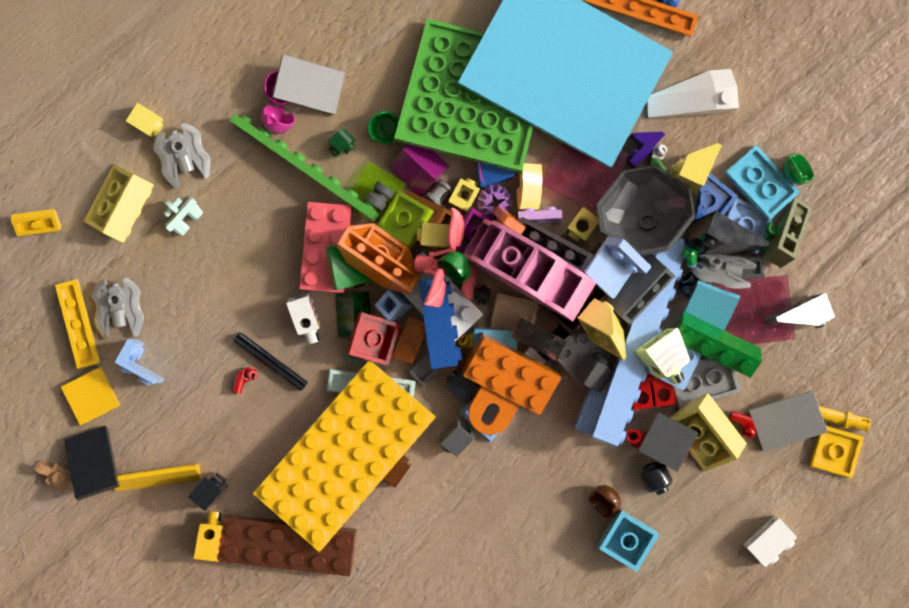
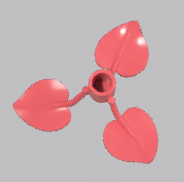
M450 208L452 213L448 232L450 248L438 252H429V256L417 255L414 267L417 273L434 276L428 295L423 303L427 306L440 307L445 295L446 284L444 274L448 273L445 269L440 268L441 262L438 261L439 259L436 256L455 251L456 247H460L463 241L465 224L462 215L455 208ZM471 263V276L462 285L463 296L469 300L473 297L477 279V269L473 263Z

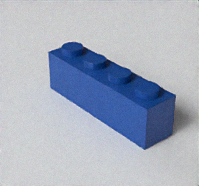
M445 277L446 289L440 307L423 304L433 279L419 281L431 369L457 366V361L462 360L460 347L455 348L454 339L458 338L457 325L452 326L451 317L455 316L454 304H449L448 295L452 294L450 281L446 282Z

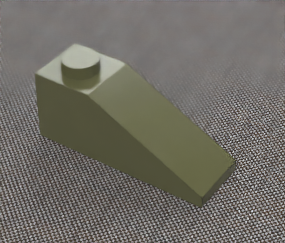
M796 197L792 199L779 222L781 231L776 235L773 234L763 258L779 268L796 259L813 209Z

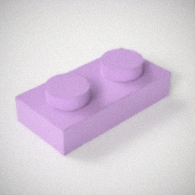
M546 207L540 211H535L534 208H525L518 212L517 219L520 221L524 217L535 224L561 223L562 210H556V207Z

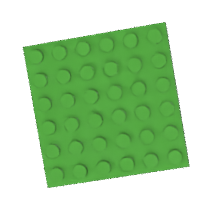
M427 18L394 141L522 173L533 126L457 84L485 33Z

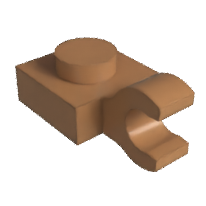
M41 460L37 462L33 469L40 474L48 476L45 483L63 493L66 492L72 481L70 469L58 462L52 467Z

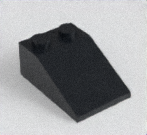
M716 210L693 220L684 242L691 249H695L697 253L746 255L769 245L767 240Z

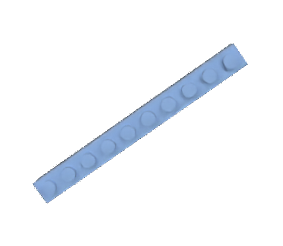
M679 238L669 251L654 255L675 275V278L633 323L629 324L624 338L626 358L625 360L617 358L614 372L606 389L589 439L613 448L624 442L626 432L623 430L626 423H630L634 411L631 410L633 402L636 403L641 393V390H638L640 381L644 382L648 370L645 369L646 365L635 350L662 332V329L659 328L661 321H665L669 309L666 307L668 301H672L676 289L673 288L675 281H679L682 275L681 263L686 261V259L681 257L684 247L688 246L684 243V239Z

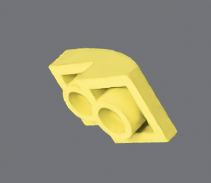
M524 163L522 173H519L520 187L516 189L518 210L534 208L535 211H538L542 193V165Z

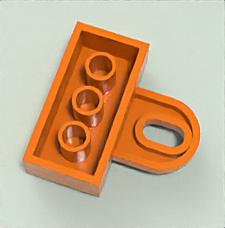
M482 332L461 369L464 377L480 384L469 405L468 414L470 422L477 431L493 435L502 432L509 426L520 405L541 415L562 377L555 369ZM492 403L497 404L499 409L490 423L482 422L481 417L487 406Z

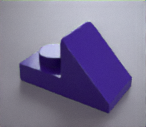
M662 131L631 133L629 137L641 149L636 147L628 156L631 158L628 165L635 169L664 137L665 133Z

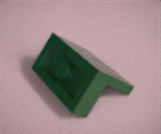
M369 292L336 294L339 337H350L352 335L358 312L370 314Z

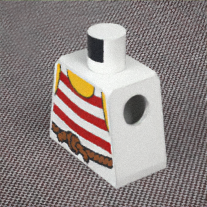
M310 291L290 297L286 304L297 334H304L307 344L318 342L320 339L317 329L320 328V321ZM308 318L310 323L306 324L302 319Z

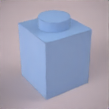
M388 289L375 306L389 321H400L413 304L401 292Z

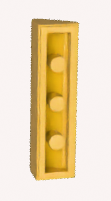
M196 463L118 474L120 487L114 488V490L119 492L200 480V465Z

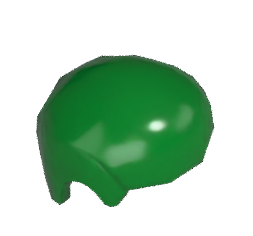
M380 111L374 114L368 122L367 130L371 139L383 144L393 142L399 118L390 111Z
M792 153L783 161L785 177L792 184L804 185L814 179V172L806 158L802 154L795 155L796 153Z
M448 252L438 260L439 262L442 261L440 268L446 269L452 280L464 283L470 278L472 273L471 262L461 252Z

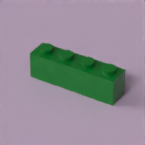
M685 311L682 312L673 327L679 329L685 347L749 378L753 376L762 362L761 348Z

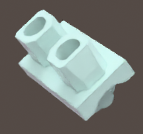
M191 196L180 208L178 206L183 201L179 197L173 203L168 199L165 201L169 208L164 214L169 217L175 212L165 223L166 228L170 232L173 230L183 236L190 227L182 219L188 214L196 221L203 214L196 204V200Z

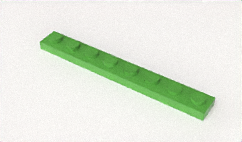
M236 114L230 119L235 126L373 222L379 215L375 211L376 206L367 200L364 203L357 199L359 195L350 188L347 190L341 188V182L333 176L325 177L322 174L324 170L314 163L311 166L305 163L306 158L297 151L293 154L287 150L288 145L279 139L275 142L269 138L271 134L264 128L256 129L253 127L251 119L245 115H242L240 118Z

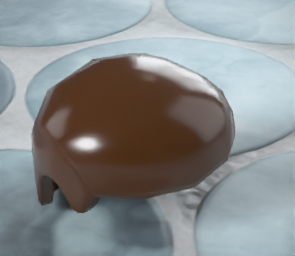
M599 485L592 490L589 501L593 508L602 516L612 519L621 509V498L618 492L607 485Z

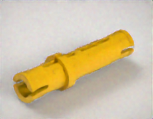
M819 406L823 420L826 422L842 425L843 428L848 429L850 427L868 432L870 428V418L856 416L849 411L845 413Z

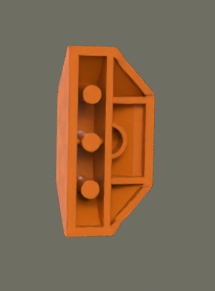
M373 223L346 227L336 245L347 264L384 288L411 294L420 277V273L415 271V261L409 248Z

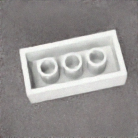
M423 251L419 254L427 256ZM420 273V277L411 294L402 293L422 314L423 308L419 281L434 278L433 275ZM444 274L446 282L450 281L452 294L448 295L449 304H454L455 316L451 317L452 326L457 325L459 338L483 314L469 299L463 296V293Z

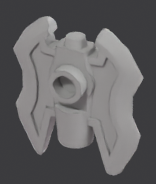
M186 123L181 124V129H183L184 133L170 132L171 136L168 139L165 138L166 134L164 131H160L155 138L153 151L159 156L162 163V175L174 188H179L180 186L178 167L182 174L189 173L195 170L193 161L205 178L210 176V155L203 149L201 144V132Z
M703 253L697 255V259L700 261L699 266L694 267L692 273L702 282H714L732 289L751 287V283L741 279L743 269H755L757 266L755 263L741 256Z
M128 278L123 279L122 284H124V288L119 286V283H115L107 289V281L101 280L91 295L96 304L94 322L104 339L109 337L111 320L113 327L127 326L128 320L133 335L138 336L144 322V314L139 306L141 291Z

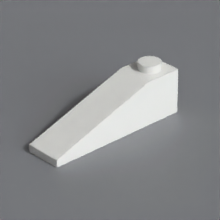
M731 69L709 70L651 94L647 100L648 118L729 113L739 108L737 84Z

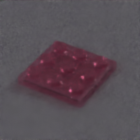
M562 142L542 186L598 212L597 202L618 178L629 154L621 150L613 166L608 168Z
M788 275L747 279L745 281L751 283L750 288L732 289L722 285L723 290L740 295L736 308L727 324L728 333L751 344L795 340L794 326L764 323L763 320L791 305Z

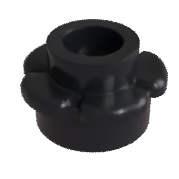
M483 285L482 288L478 287L474 299L478 300V305H487L492 289L487 288L486 285Z

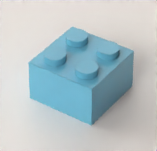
M620 509L610 521L597 543V547L637 572L658 538L659 533Z

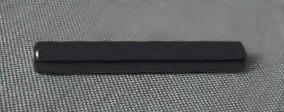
M239 332L236 335L234 342L299 391L306 387L308 382L245 334Z

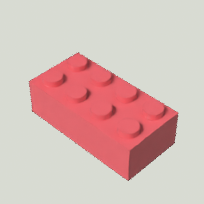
M308 202L300 280L301 290L346 293V288L333 290L325 247L337 244L346 227L352 226V206Z

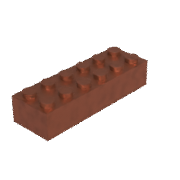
M228 514L223 519L218 562L350 577L357 529L341 527L325 547L318 552L283 520Z

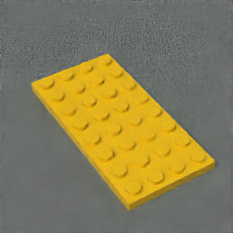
M369 360L253 494L320 552L436 417Z

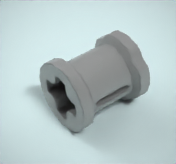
M440 178L436 187L430 193L428 192L426 196L434 203L442 206V201L449 193H453L454 190Z

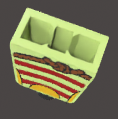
M678 328L665 329L635 350L656 378L669 377L673 385L685 380L680 369L689 363V357Z

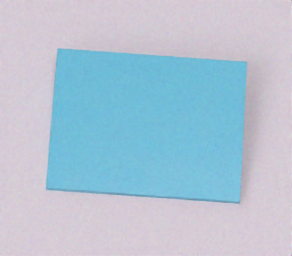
M503 0L457 84L604 166L611 168L671 58L673 51L581 0Z

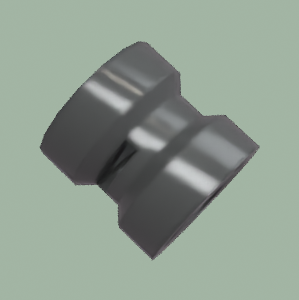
M377 181L374 185V190L368 193L365 199L382 211L386 206L385 202L391 199L395 193Z

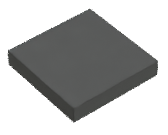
M658 412L638 451L678 472L698 432Z

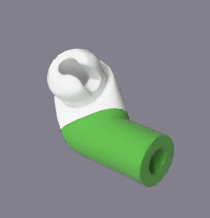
M660 144L652 149L649 161L651 166L655 165L668 173L669 171L663 164L667 148L665 145Z

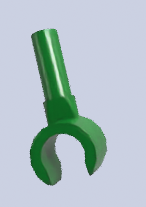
M768 222L765 225V231L767 232L765 240L770 242L773 234L780 233V224L776 225L773 232L771 231L773 222ZM767 246L761 248L760 250L765 251Z

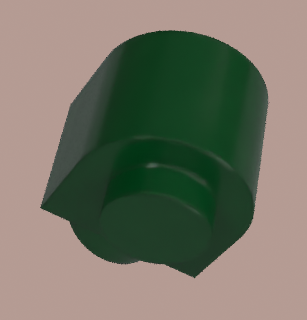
M342 127L328 140L330 145L328 149L335 157L341 156L343 153L347 155L355 148L353 143L356 139Z

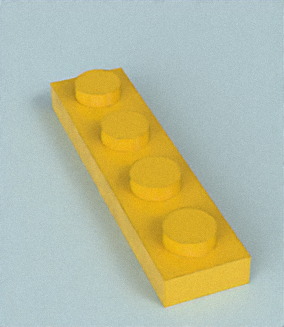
M75 279L55 285L77 369L99 364L100 359L79 280Z

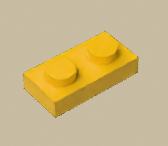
M55 209L18 213L11 216V222L17 236L55 232L61 229Z

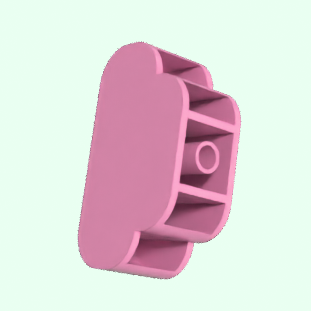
M487 219L482 221L463 253L480 270L572 322L596 284L593 279L565 262L556 254L494 220L492 222Z

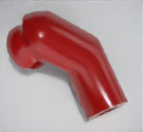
M247 367L238 371L235 375L231 392L242 394L244 384L258 377L257 370L253 367Z
M732 410L729 421L738 423L744 437L752 439L756 434V427L752 418Z

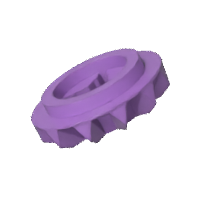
M491 185L484 188L479 194L477 201L479 211L492 220L497 219L493 213L495 207L486 206L492 202V194L496 199L502 200L498 203V206L508 213L512 206L511 195L507 189L499 185Z

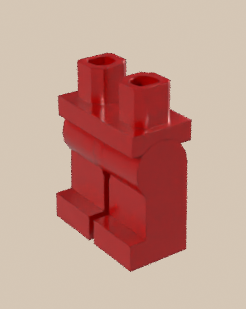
M647 373L644 382L640 381L638 390H641L638 401L636 403L633 402L631 410L676 404L672 385Z

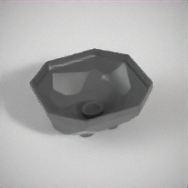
M655 165L623 171L597 202L601 234L606 237L624 239L640 256L655 255L669 251L695 218L690 186Z

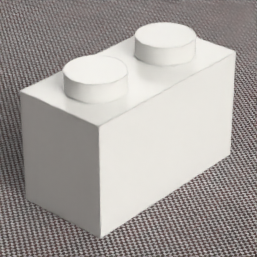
M774 515L743 546L761 565L766 567L767 565H773L779 559L778 555L782 551L789 550L795 544L794 540L797 537L780 518Z

